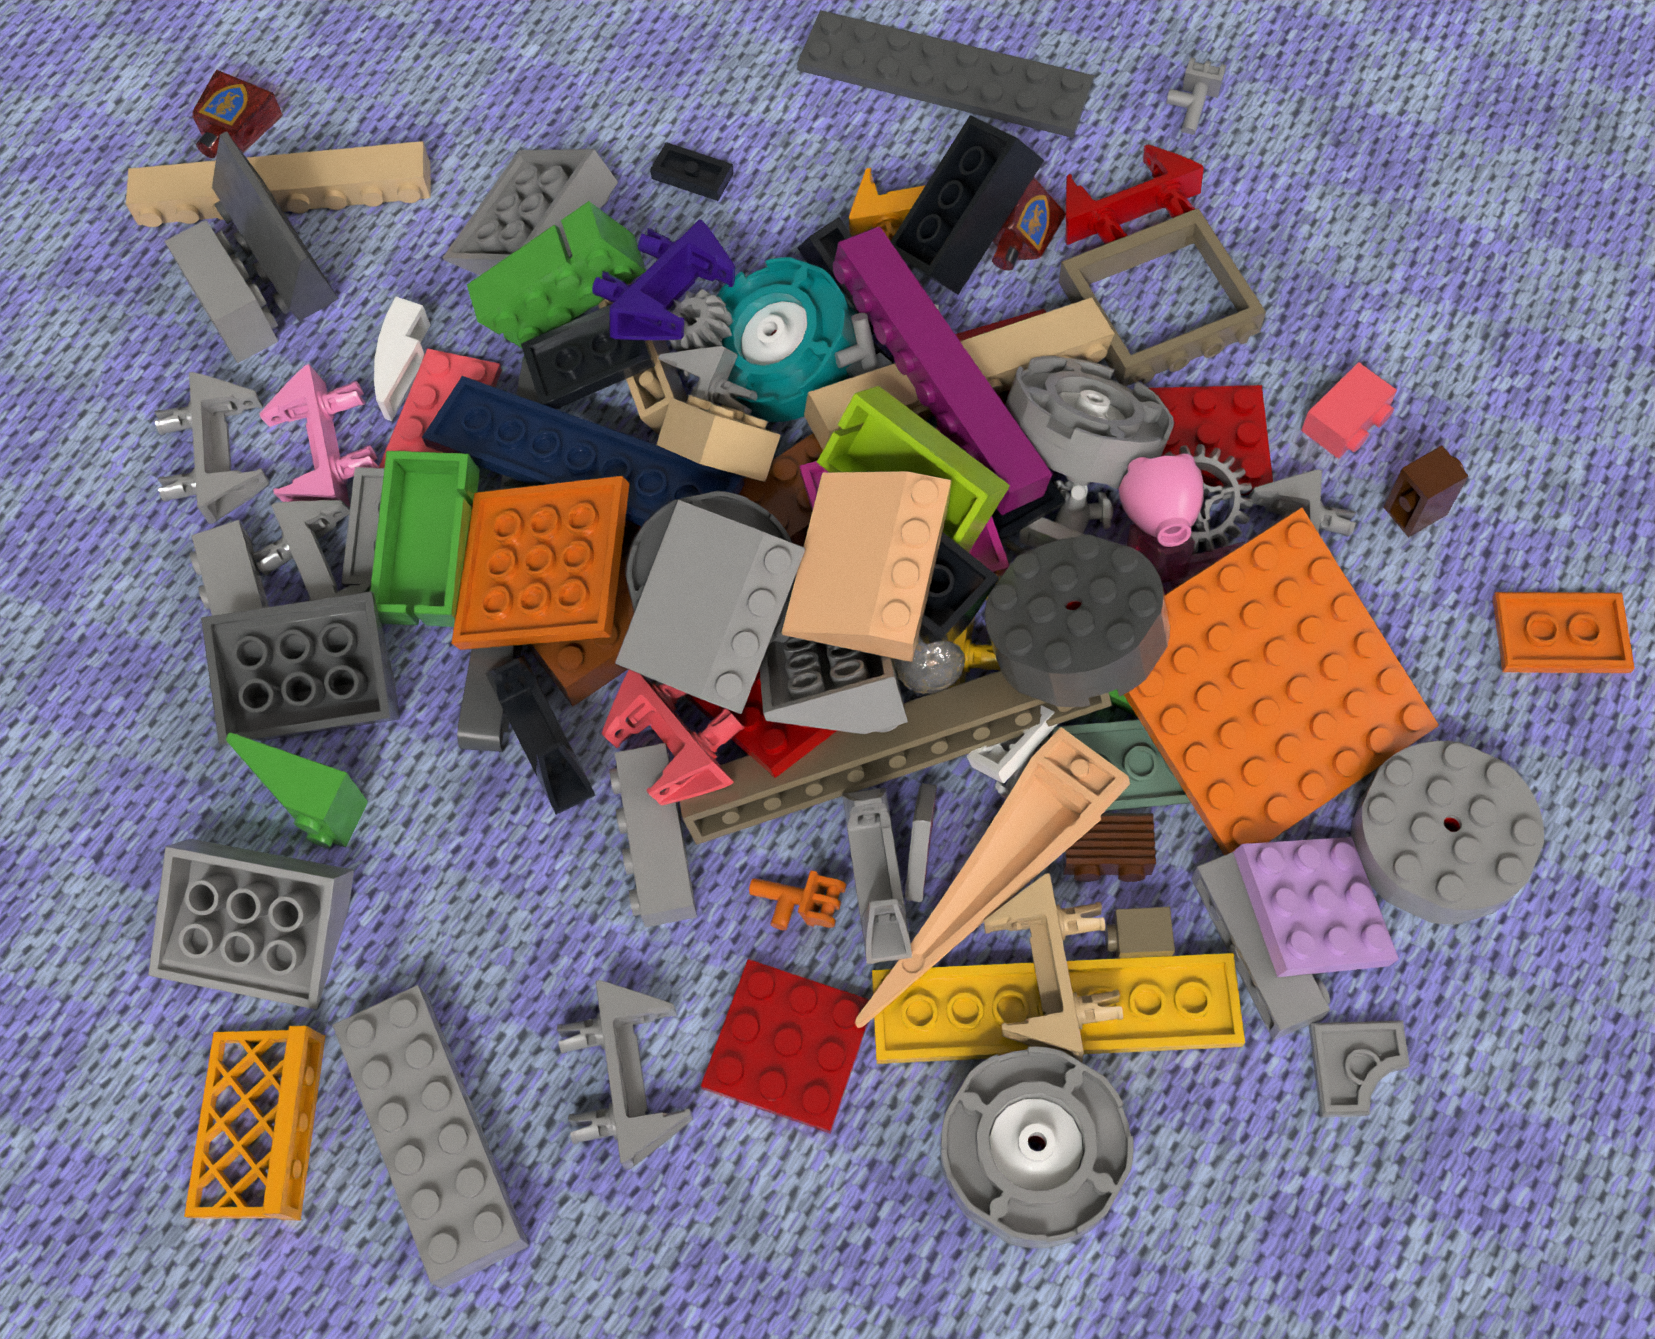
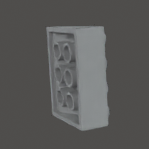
M595 149L519 150L442 258L451 264L481 275L554 224L560 228L568 256L570 257L572 253L561 220L588 201L600 209L609 200V195L618 181Z
M678 500L615 664L707 702L742 714L806 548Z
M782 629L776 635L777 638L768 645L759 668L763 714L766 721L859 734H868L875 731L881 733L895 729L898 725L908 722L893 658L782 635Z
M187 839L165 846L148 976L317 1009L348 914L354 870L196 839Z

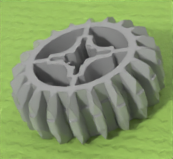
M1198 444L1193 457L1195 464L1199 469L1208 471L1216 476L1224 487H1211L1203 482L1204 498H1210L1202 504L1201 511L1193 527H1197L1198 532H1192L1190 538L1186 541L1188 543L1187 551L1190 556L1197 554L1198 543L1202 544L1206 555L1214 551L1213 540L1222 549L1227 547L1229 541L1224 532L1231 537H1239L1242 532L1234 522L1246 524L1250 519L1246 513L1239 511V509H1247L1253 506V500L1241 498V494H1245L1252 489L1251 483L1239 485L1237 482L1246 473L1244 468H1240L1232 473L1229 467L1234 463L1235 458L1229 456L1223 463L1219 462L1218 458L1221 453L1219 448H1214L1210 456L1205 457V447L1203 444ZM1186 445L1181 446L1179 454L1191 455ZM1168 452V453H1166L1164 456H1175V455H1174L1172 452ZM1228 499V511L1224 521L1217 528L1210 530L1208 521L1211 519V505ZM1183 544L1173 546L1172 551L1179 552Z

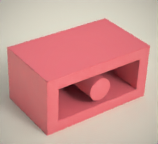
M1358 362L1308 411L1301 431L1338 459L1348 449L1354 453L1368 438L1369 433L1367 431L1373 425H1376L1378 428L1381 427L1392 415L1394 408L1391 406L1397 389Z

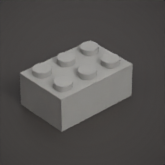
M207 220L164 241L237 363L278 342L272 330L278 327L277 322L267 306L261 308L267 303L256 284H252L251 280L245 282L250 276L239 257H235L234 254L228 255L234 251L222 231L215 234Z

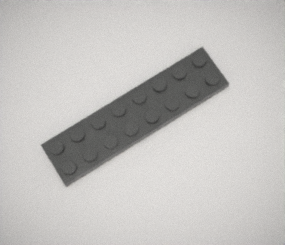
M820 10L797 62V70L1071 138L1075 136L1094 82V75L822 10Z

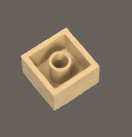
M689 395L687 402L674 398L670 399L656 445L696 463L766 482L780 434L765 429L768 422L766 420L745 414V412L725 405L718 406L710 401Z

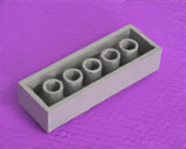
M416 985L333 1024L332 1026L430 1283L444 1289L529 1247L436 1013L425 992Z

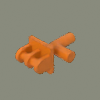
M810 870L805 888L753 878L749 886V894L777 901L770 923L776 929L787 930L795 905H799L798 913L807 925L833 928L836 923V919L833 918L834 911L839 910L841 906V901L838 900L839 894L845 892L847 884L838 879L820 876L817 871Z

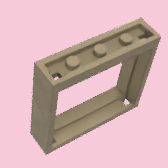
M1199 208L1061 262L1059 284L1071 304L1092 297L1115 333L1104 359L1108 366L1114 369L1113 374L1119 384L1125 387L1137 381H1141L1144 385L1152 380L1155 374L1168 369L1171 372L1179 371L1190 360L1204 355L1205 358L1214 357L1225 346L1235 342L1245 344L1250 336L1261 331L1266 311ZM1195 244L1238 312L1131 355L1090 289L1089 284Z

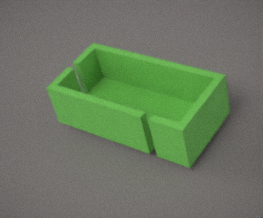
M590 201L561 220L573 257L569 259L560 228L554 224L467 284L479 323L499 335L503 333L505 339L522 348L521 343L565 325L591 307L598 305L604 298L594 295L592 286L596 277L602 279V271L608 272L610 275L624 281L627 285L646 272L634 234Z
M386 451L370 591L374 592L382 624L419 625L420 619L426 626L454 627L472 512L470 505H473L474 493L478 491L480 472L469 454Z

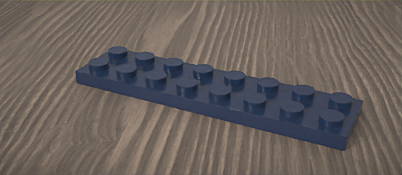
M464 376L460 378L422 436L425 445L429 448L443 453L469 454L476 465L532 486L623 476L630 483L625 520L640 526L652 513L671 500L713 491L730 492L739 495L745 485L742 475L696 463L658 445Z

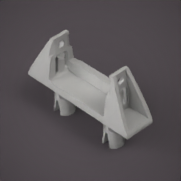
M723 346L659 355V360L683 370L685 376L688 377L692 374L699 377L696 387H693L690 395L710 401L715 405L719 403L737 409L748 415L751 413L752 410L737 401V397L756 401V391L748 390L727 381L738 356L736 353Z
M190 372L191 401H189L188 406L155 410L154 413L159 419L155 420V425L160 435L192 428L195 468L187 474L158 477V481L163 486L159 487L158 490L164 502L196 495L198 509L207 522L213 524L249 501L269 485V480L262 468L244 473L238 470L231 471L229 430L226 422L227 416L242 414L243 410L257 407L260 409L263 408V404L254 390L203 374Z
M1319 469L1255 487L1247 497L1253 500V504L1265 506L1266 511L1282 515L1281 520L1294 511L1303 508L1318 533L1319 529L1349 537L1356 522L1350 521L1355 516V511L1322 505V470Z
M341 500L278 502L271 505L281 527L282 538L260 551L252 553V556L259 560L256 565L264 575H269L273 570L294 559L310 596L309 601L370 592L372 576L370 577L371 579L358 586L351 585L337 592V584L318 542L319 538L336 527V522L349 515V506Z
M886 788L842 793L867 964L912 958Z
M598 980L596 981L600 1013H597V1018L569 1024H557V1031L561 1037L573 1036L558 1041L562 1054L599 1045L602 1046V1049H605L612 1103H609V1108L575 1115L569 1114L568 1121L572 1126H587L570 1132L573 1144L614 1136V1139L618 1142L620 1163L625 1170H630L693 1120L690 1108L672 1113L662 1112L646 1115L648 1108L638 1039L637 1035L634 1034L633 1025L649 1023L655 1019L669 1016L675 1017L677 1012L673 1003Z

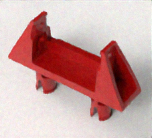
M1149 144L1145 145L1143 162L1151 170L1154 179L1100 200H1093L1081 185L1077 186L1071 174L1067 175L1065 243L1069 245L1098 234L1102 242L1108 244L1128 236L1120 224L1162 208H1166L1172 218L1195 210L1196 208L1191 205L1187 198L1201 193L1203 165L1173 152Z

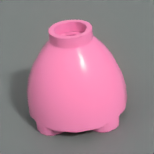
M1179 454L1152 459L1140 457L1131 461L1127 467L1128 473L1123 477L1118 488L1124 511L1139 529L1156 537L1161 545L1173 547L1183 544L1190 538L1192 533L1191 527L1194 525L1203 504V480L1201 470L1196 466L1194 458L1189 454Z

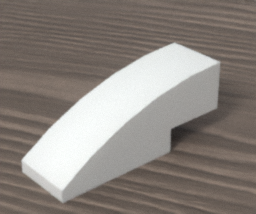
M396 296L385 316L374 358L376 401L384 418L390 421L395 417L412 387L425 355L420 343L431 326L423 305Z

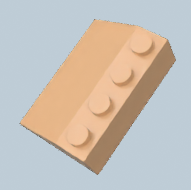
M908 471L822 473L803 547L806 549L797 570L782 635L913 662L950 502L951 480Z

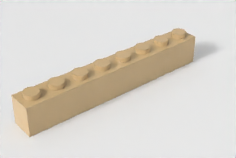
M423 141L247 157L283 212L291 211L301 214L309 209L320 208L341 210L346 206L362 204L376 207L384 202L402 201L405 203H415L419 199L431 198V167ZM216 160L129 168L126 206L137 225L158 227L162 223L170 222L193 224L202 219L218 218L224 220L214 205L220 201L212 189Z
M1091 297L960 342L999 396L1002 392L1011 389L1019 366L1024 368L1023 371L1028 369L1032 358L1057 356L1098 363L1107 355L1115 333ZM895 363L808 392L804 416L822 450H824L832 433L842 429L837 424L854 393L880 386L923 420L927 421L934 415L928 406L925 407L920 403L915 387L907 375H902L899 372Z

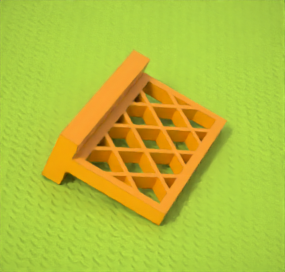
M289 1026V1030L213 1032L184 1217L202 1219L277 1218L280 1220L301 1221L325 1035L308 1026ZM286 1042L284 1059L271 1070L261 1056L274 1043ZM225 1043H240L248 1054L229 1070L223 1063ZM251 1043H259V1044H257L255 1047H253ZM255 1062L266 1076L247 1093L237 1078ZM273 1084L279 1092L278 1104L264 1115L254 1101ZM231 1085L241 1100L222 1116L216 1108L217 1096ZM249 1108L259 1122L240 1139L230 1124ZM266 1130L272 1138L271 1151L258 1162L248 1147ZM224 1131L234 1146L221 1159L215 1162L208 1154L210 1142ZM241 1154L252 1169L233 1186L223 1171ZM259 1177L266 1186L263 1207H249L241 1194ZM217 1178L227 1193L213 1207H200L203 1188L213 1179ZM234 1201L238 1207L228 1206Z

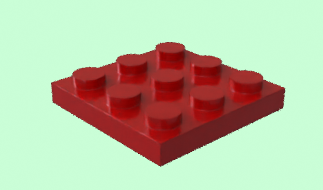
M1262 385L1149 388L1159 396L1174 420L1172 432L1161 456L1168 452H1172L1175 456L1179 455L1181 446L1186 445L1190 450L1191 456L1194 457L1197 445L1203 444L1205 447V457H1209L1214 448L1221 450L1218 461L1221 463L1229 456H1233L1235 461L1229 467L1232 473L1240 468H1244L1246 473L1237 482L1239 485L1251 483L1252 489L1241 495H1249L1255 487L1273 482ZM1201 470L1202 480L1206 485L1224 487L1222 482L1212 473Z
M748 959L700 1085L701 1089L831 1134L869 1024L868 1022L863 1027L857 1028L855 1024L856 1017L870 999Z

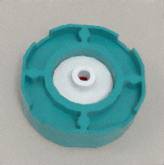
M791 257L766 260L765 262L768 267L760 269L747 277L741 271L735 276V285L729 287V285L725 284L716 296L720 297L726 304L725 307L733 319V322L728 326L732 336L723 338L721 341L722 346L738 355L727 381L748 390L756 391V401L737 397V401L752 410L750 415L768 422H785L804 417L808 392L841 382L849 376L846 368L850 365L839 368L836 364L835 352L857 344L851 319L853 315L857 314V311L841 288L823 268Z

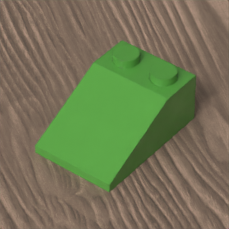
M231 732L228 733L225 740L295 819L294 825L307 833V840L327 849H330L332 843L347 847L368 803L347 772Z

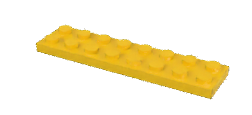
M1234 953L1067 961L1072 993L1076 992L1077 997L1112 992L1118 989L1120 994L1119 1002L1107 1007L1122 1006L1123 1009L1122 1020L1114 1019L1082 1024V1029L1079 1030L1083 1054L1243 1047L1245 1044ZM1034 962L931 967L874 1017L876 1064L988 1059L996 1054L1000 1056L1014 1051L1027 1050L1031 1046L1003 1036L1002 1024L1022 1022L1028 1018L1043 1016ZM892 969L872 970L873 994Z

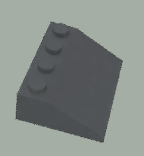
M226 131L221 134L212 182V189L220 201L214 205L227 224L233 221L239 231L233 235L246 254L251 251L254 253L258 261L252 265L265 284L273 283L277 292L272 297L285 315L292 312L298 321H301L339 298L263 179Z
M370 591L201 617L219 745H229L225 740L229 732L259 742L400 720L394 675L374 592Z

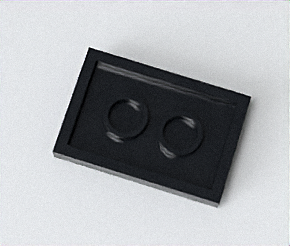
M612 304L523 342L521 346L540 404L558 409L655 367L647 341L611 338L610 306Z

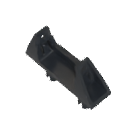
M525 655L485 673L555 814L557 815L596 796Z

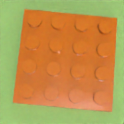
M623 476L474 493L451 644L459 650L612 637L630 483Z

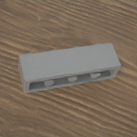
M239 520L191 535L195 551L190 552V559L197 575H202L204 585L198 587L199 594L205 608L211 610L212 616L269 607L259 568L256 565L257 561L252 556L254 549L251 538Z
M666 743L615 752L617 768L609 769L613 793H621L623 807L616 809V817L620 834H628L630 848L622 849L626 874H634L636 889L629 890L633 916L641 915L645 927L697 918L678 802L661 806L646 791L648 787L651 788L663 775L662 771L670 763Z
M1229 853L1197 866L1191 880L1228 953H1234L1235 967L1272 1040L1322 1020L1330 1011L1328 1006L1330 1004V997L1320 979H1314L1312 974L1277 977L1234 853Z

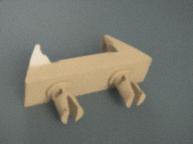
M1050 873L1044 874L984 920L985 934L1000 930L1018 931L1030 929L1031 933L1030 946L1043 1016L1028 1018L1022 1022L1003 1023V1036L1031 1047L1037 1046L1061 1050L1082 1062L1084 1051L1079 1030L1082 1029V1024L1114 1019L1122 1020L1123 1009L1122 1006L1107 1007L1119 1002L1120 994L1118 989L1112 992L1077 997L1076 992L1072 993L1063 945L1065 936L1099 930L1105 931L1104 917L1092 918L1101 915V902L1062 909L1059 904L1056 905Z

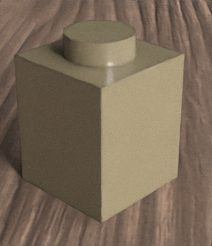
M1170 907L1116 909L1112 918V924H1105L1106 950L1115 951V959L1173 956L1175 946Z

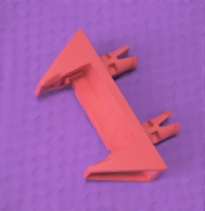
M628 670L601 734L618 748L632 734H638L651 725L655 733L666 743V746L675 757L662 771L663 775L651 788L648 787L647 793L663 806L707 794L733 784L734 781L715 760L718 757L715 753L722 744L725 745L735 734L745 728L728 709L723 708V711L707 724L708 727L704 731H700L698 734L695 731L692 732L675 712L677 700L681 696L684 697L687 693L666 684L652 685L643 675ZM621 729V731L619 732V734H618V735H615V733H616L618 730Z

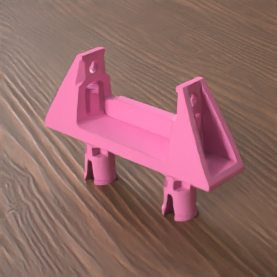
M307 364L285 384L259 413L260 418L269 427L286 421L291 422L307 418L306 428L314 470L293 479L290 485L273 489L274 494L282 502L341 500L350 507L346 484L347 479L354 477L355 467L379 468L374 462L377 456L370 445L340 457L333 423L334 414L359 405H365L366 402L361 397L364 393L357 381L327 392L326 383L310 364Z

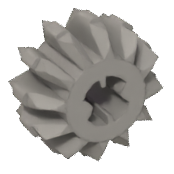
M701 289L696 295L687 291L685 300L682 302L674 300L675 310L671 311V313L685 319L684 337L681 340H669L671 346L677 352L722 346V339L732 336L728 326L733 322V319L725 307L726 304L720 297H716L714 294L711 295L709 292Z

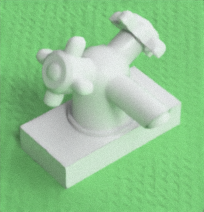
M1057 480L1054 485L1066 502L1060 507L1061 509L1054 522L1043 517L1021 529L1019 542L1037 548L1052 541L1086 535L1083 534L1089 520L1100 519L1103 529H1108L1111 527V519L1113 517L1112 503L1107 499L1106 493L1099 492V503L1088 504L1086 502L1087 485L1081 486L1069 480L1067 482Z
M1042 705L1040 724L1024 730L1023 736L990 747L983 746L971 751L967 755L972 768L997 780L995 788L1005 799H1007L1031 757L1049 740V733L1058 725L1048 727L1046 721L1055 712Z

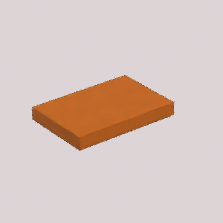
M1495 592L1492 596L1502 672L1631 673L1635 669L1622 593Z

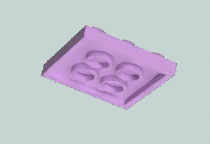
M1352 837L1248 843L1240 845L1233 852L1277 977L1388 967L1399 960Z

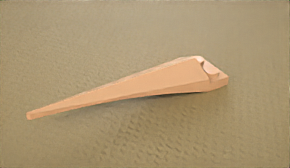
M1060 727L1031 757L976 848L911 942L912 958L898 960L856 1017L855 1024L857 1028L866 1025L980 926L986 918L1002 907L1101 821V815L1130 785L1129 776Z

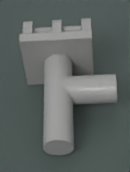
M1190 57L1182 90L1192 92V94L1170 89L1166 104L1187 108L1181 132L1195 135L1206 95L1218 98L1227 65L1221 64L1220 67L1211 66V61H1206L1205 64L1195 62L1196 58Z
M858 313L853 315L851 319L857 344L835 352L836 364L839 368L850 365L846 368L850 378L892 364L881 352L875 353L867 314Z

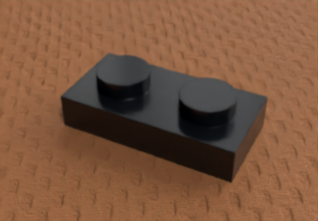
M667 142L650 169L653 180L719 201L734 174L733 164Z

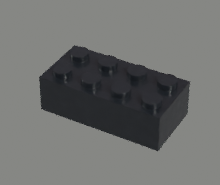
M970 115L890 242L905 263L959 295L1044 160L1017 137Z

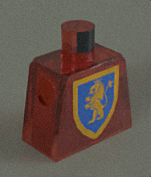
M216 70L192 112V117L202 135L196 143L198 150L209 158H215L220 135L227 131L244 153L282 117L283 114L274 93Z
M1035 177L993 240L997 249L992 262L1002 270H1013L1017 260H1034L1042 257L1065 218L1066 213Z

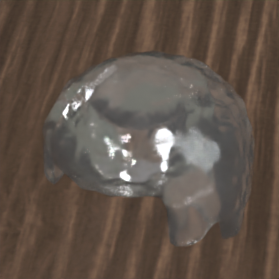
M919 634L913 662L893 658V663L899 679L904 683L905 687L920 694H934L947 689L961 677L965 657L958 644H954L951 641L925 644Z

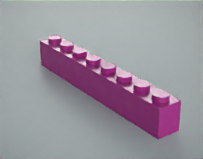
M881 227L873 228L838 242L835 261L833 262V272L840 284H845L853 296L857 310L860 313L867 314L868 320L873 325L876 338L890 350L894 356L897 369L902 375H907L915 387L920 403L925 407L928 406L936 418L940 432L1010 485L997 506L1000 514L1003 515L1043 497L1052 476L1051 471Z

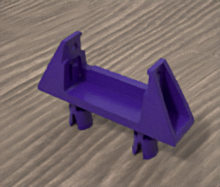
M699 219L681 238L673 242L668 237L648 228L647 235L642 233L639 238L638 250L658 260L631 285H627L624 281L610 275L608 272L602 271V279L600 277L595 278L592 292L594 295L613 303L610 306L611 338L624 340H681L684 337L685 319L679 318L668 311L674 304V300H678L695 283L698 277L712 282L717 280L729 285V287H733L735 285L736 267L703 220Z

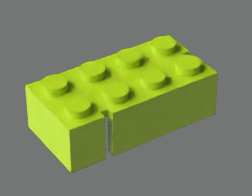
M880 386L854 393L837 424L842 429L832 433L817 463L829 473L908 471L951 480L950 502L943 532L969 553L1010 485Z

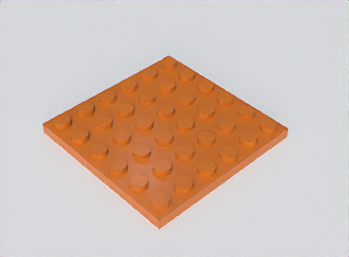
M1303 508L1289 514L1164 594L1170 624L1168 647L1147 679L1136 688L1124 694L1224 855L1234 852L1242 844L1270 842L1374 771L1394 754L1409 747L1439 726Z

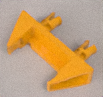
M866 168L849 214V233L853 237L880 226L891 241L926 185L878 195L871 168Z

